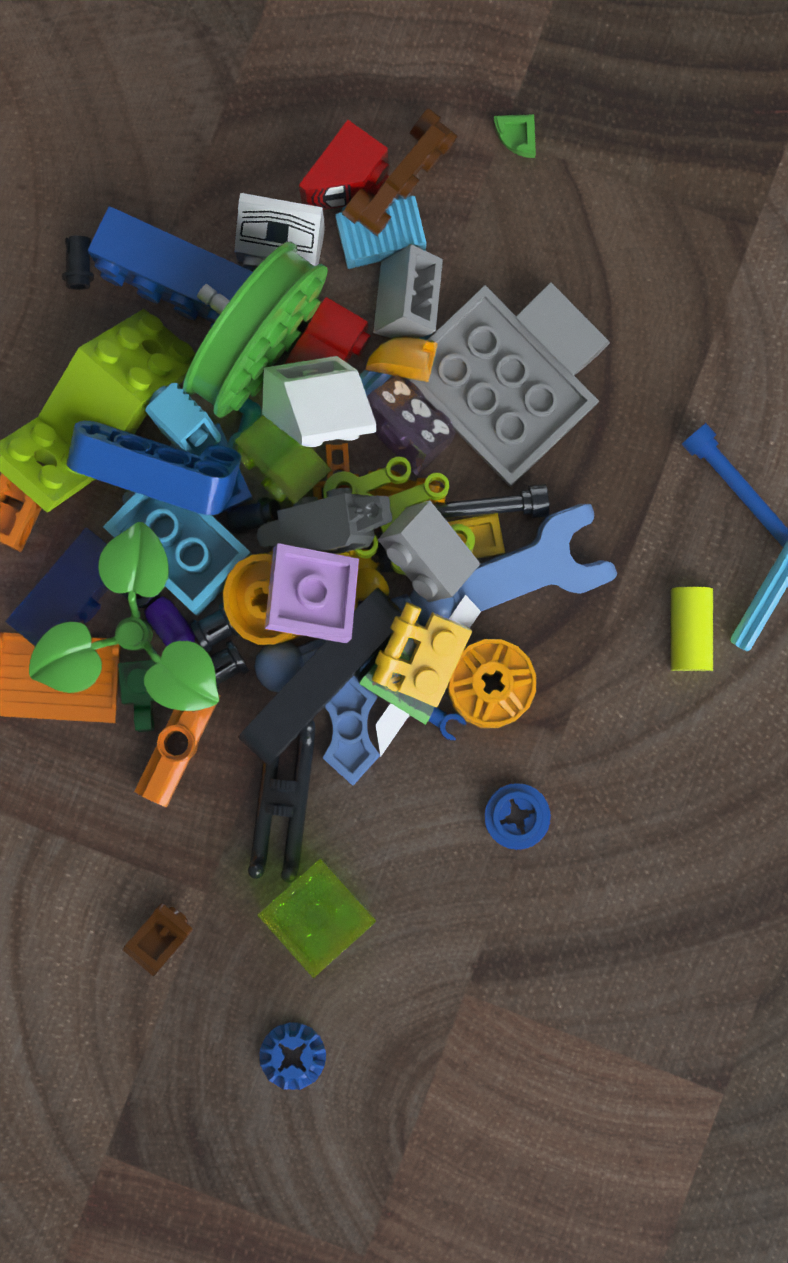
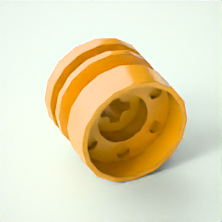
M484 639L469 645L463 651L448 683V696L454 710L466 722L480 728H500L513 723L529 709L536 693V673L530 658L518 646L502 639ZM494 673H497L501 676L499 684L503 689L501 692L493 690L488 694L483 690L486 683L481 678L483 675L491 677Z

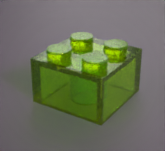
M322 857L258 914V917L313 978L377 921V918Z

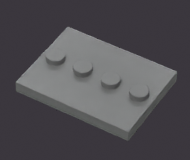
M486 285L428 339L438 344L429 382L404 378L509 487L517 482L599 402Z

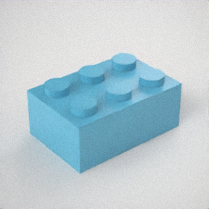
M135 493L103 526L114 538L137 522H143L150 527L160 539L167 555L169 574L165 586L197 617L222 592L227 576L239 561L252 555L212 515L196 513L139 493Z

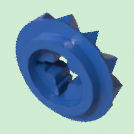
M509 784L498 789L490 797L485 808V825L489 834L497 843L509 849L521 850L534 846L545 836L550 825V808L545 797L538 790L526 784ZM510 799H513L514 804H517L520 810L527 809L528 811L534 809L535 811L529 814V817L523 819L524 834H521L520 829H517L515 823H500V820L506 819L505 816L511 814L510 807L512 805Z
M292 1022L277 1026L268 1033L260 1048V1066L268 1081L283 1090H301L318 1079L325 1066L326 1051L322 1039L312 1028L301 1023ZM280 1043L291 1050H294L297 1046L300 1047L303 1043L306 1044L300 1055V1060L303 1062L302 1065L306 1068L305 1070L293 1063L288 1067L285 1066L282 1070L279 1068L285 1058V1054L282 1051L283 1048L279 1045Z

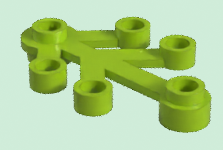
M394 457L387 463L385 468L361 477H357L351 472H337L326 481L323 490L324 498H327V491L337 489L341 485L349 486L352 489V494L374 496L368 492L391 482L394 484L407 482L411 475V465L403 457ZM402 465L407 472L401 477L394 476L391 473L393 466ZM432 473L426 478L425 483L389 496L392 522L380 526L382 532L384 533L407 507L430 499L441 500L445 498L449 491L447 477L441 473ZM436 480L440 481L444 485V490L434 493L430 490L429 484ZM463 524L451 525L456 533L465 536V545L472 552L475 544V536L472 530ZM376 535L372 541V549L368 551L354 550L356 555L361 558L372 557L378 549ZM391 561L394 571L404 575L403 570Z

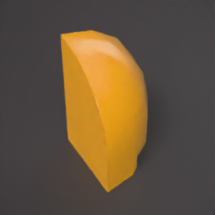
M413 337L393 338L382 343L372 353L365 370L429 382L438 344L434 341Z

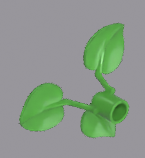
M137 522L106 545L100 555L98 566L100 577L108 589L115 593L128 592L131 617L123 619L118 624L114 637L93 643L88 627L82 623L64 622L54 626L42 636L35 646L30 659L29 675L33 680L61 692L74 693L84 691L96 682L102 670V660L95 650L119 644L127 650L138 651L145 649L150 658L156 663L146 672L144 684L149 695L157 703L164 707L181 711H196L214 706L219 702V694L216 684L215 667L207 651L191 641H176L169 644L160 657L151 644L153 637L151 626L147 621L140 618L136 593L144 597L157 596L163 590L168 580L169 564L166 552L158 536L145 523Z

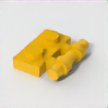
M406 602L401 616H395L390 627L393 633L385 651L380 650L375 660L378 666L372 680L380 685L387 686L392 673H399L403 675L397 687L399 692L438 707L472 630L434 612L431 613L426 626H421L416 621L422 609ZM408 638L418 640V643L410 661L400 658Z

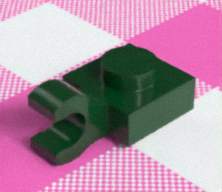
M153 660L118 663L121 702L123 705L134 704L135 730L138 732L155 731L152 702L156 701L149 695L144 684L146 672L156 664Z

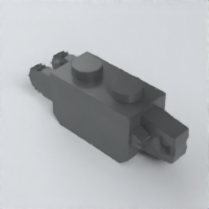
M338 488L327 491V498L318 500L317 497L298 498L293 500V507L277 511L278 520L260 525L256 539H258L260 546H263V548H273L279 543L332 554H341L369 547L375 537L374 529L392 522L389 497L352 494L351 488Z

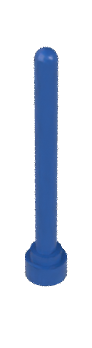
M705 423L682 443V446L691 456L696 454L700 460L704 457L784 548L788 541V528L716 447L719 444L714 438L717 434Z

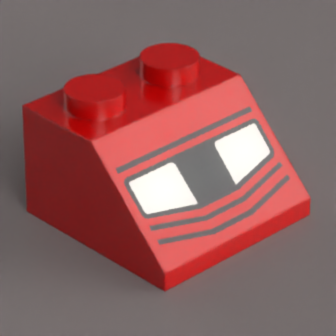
M347 120L299 184L302 204L322 207L323 210L345 207L361 188L370 195L373 194L375 196L389 177L387 175L390 167L388 164V148L350 120Z

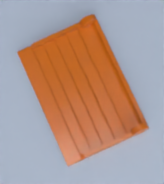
M0 632V716L116 723L119 681L118 663H120L121 652L119 644L95 650L102 660V670L98 679L90 688L80 692L67 693L35 681L29 675L32 652L43 635ZM92 638V643L107 638Z

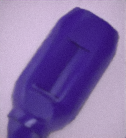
M166 597L159 598L144 610L146 621L166 647L176 641L196 643L195 634L191 626L172 601Z

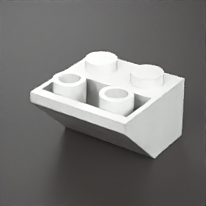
M338 356L264 367L262 414L300 445L317 447L322 445L323 441L334 439L355 440L359 438V435L376 432V422L358 370Z

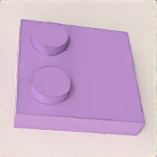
M277 543L273 548L265 629L342 643L349 642L352 639L359 559Z

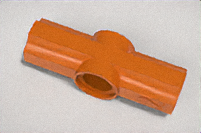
M216 705L196 711L173 710L166 727L158 736L155 750L134 791L135 793L164 807L168 806L190 759L197 751L198 742ZM175 732H182L188 739V747L183 754L175 756L168 750V738Z

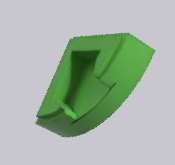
M534 114L494 116V128L502 144L519 156L535 158Z

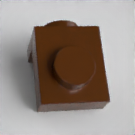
M160 903L150 918L127 942L122 950L154 977L184 943L193 929L188 925V920L182 912L174 907L168 908L165 904Z

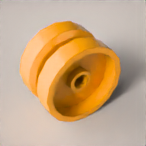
M273 551L252 554L239 561L228 574L223 589L224 610L231 626L244 639L258 645L278 644L287 640L304 637L303 635L265 629Z

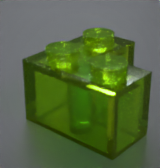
M262 413L232 440L238 447L236 451L242 456L241 463L244 467L250 470L255 466L265 477L260 484L273 499L278 500L280 503L285 500L295 504L331 471L311 447L300 445Z

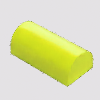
M676 587L671 589V671H713V588Z

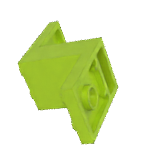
M145 309L80 346L39 416L0 440V472L48 513L95 480L72 471L66 464L75 423L79 421H94L135 434L147 415L145 409L149 405L153 393L162 386L168 387L171 383H178V385L182 383L196 353L188 343L176 337L163 325L159 318L150 314ZM37 461L42 462L45 466H42Z

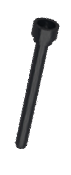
M546 484L530 485L528 490H521L520 495L433 503L445 519L522 511L523 515L530 514L531 518L549 516V496Z

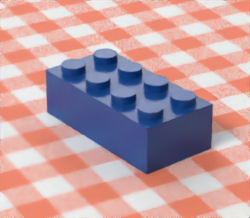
M110 206L87 250L95 263L94 267L101 271L100 277L119 287H122L124 282L138 288L136 293L144 299L156 304L159 303L160 299L175 305L173 310L185 318L195 321L197 316L212 322L210 328L220 314L213 310L210 305H206L197 298L201 288L208 284L217 291V294H221L228 300H231L253 273L246 268Z

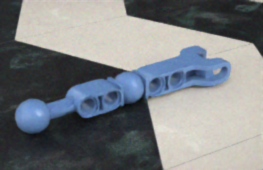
M581 503L545 517L538 527L536 537L532 543L481 563L453 597L428 602L414 589L410 596L404 594L391 600L402 610L406 602L421 608L422 610L416 623L424 626L432 612L449 619L465 595L480 611H484L551 584L557 585L566 591L581 594L612 581L617 576L615 565L608 561L599 560L581 565L576 563L571 556L569 542L573 533L591 524L595 515L591 504ZM319 638L298 647L286 641L264 646L255 660L254 668L257 679L268 690L279 692L327 640Z

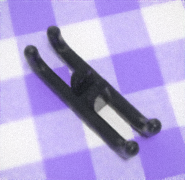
M314 720L299 734L293 781L277 780L280 755L269 766L262 762L252 851L248 867V874L251 878L258 879L265 872L272 815L289 817L281 878L287 883H291L297 878L316 727Z

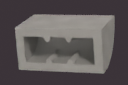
M410 244L381 261L373 333L389 338H420L436 331L443 259Z
M552 283L543 289L516 316L572 375L580 372L610 344L604 335Z

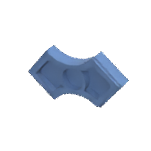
M355 676L325 706L331 716L333 736L331 744L323 756V759L352 785L380 757L379 752L370 741L367 729L370 709L378 697L372 691L360 685Z

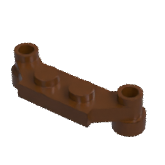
M428 108L409 133L418 142L387 178L375 197L361 188L348 203L342 215L353 224L359 222L375 236H378L392 218L386 211L399 195L405 200L408 198L420 181L416 177L418 172L423 169L428 173L440 156H444L458 136L440 122L441 117Z

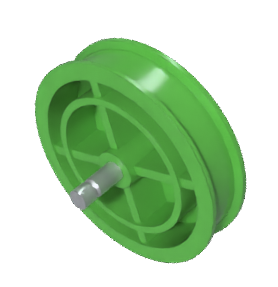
M289 241L275 249L253 271L231 300H228L221 294H217L216 290L205 284L199 291L197 298L206 305H210L220 315L190 364L183 383L185 393L189 395L197 393L214 406V414L219 418L226 416L233 410L238 411L249 395L252 397L256 396L263 387L264 367L273 366L284 350L289 353L302 336L299 328L303 321L307 322L318 309L321 301L317 298L327 277V267L323 264L316 266L311 264L297 253V245Z

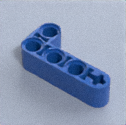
M79 421L74 426L66 464L72 471L196 513L216 515L223 510L233 494L242 456L235 449L223 445H210L198 456L98 422Z

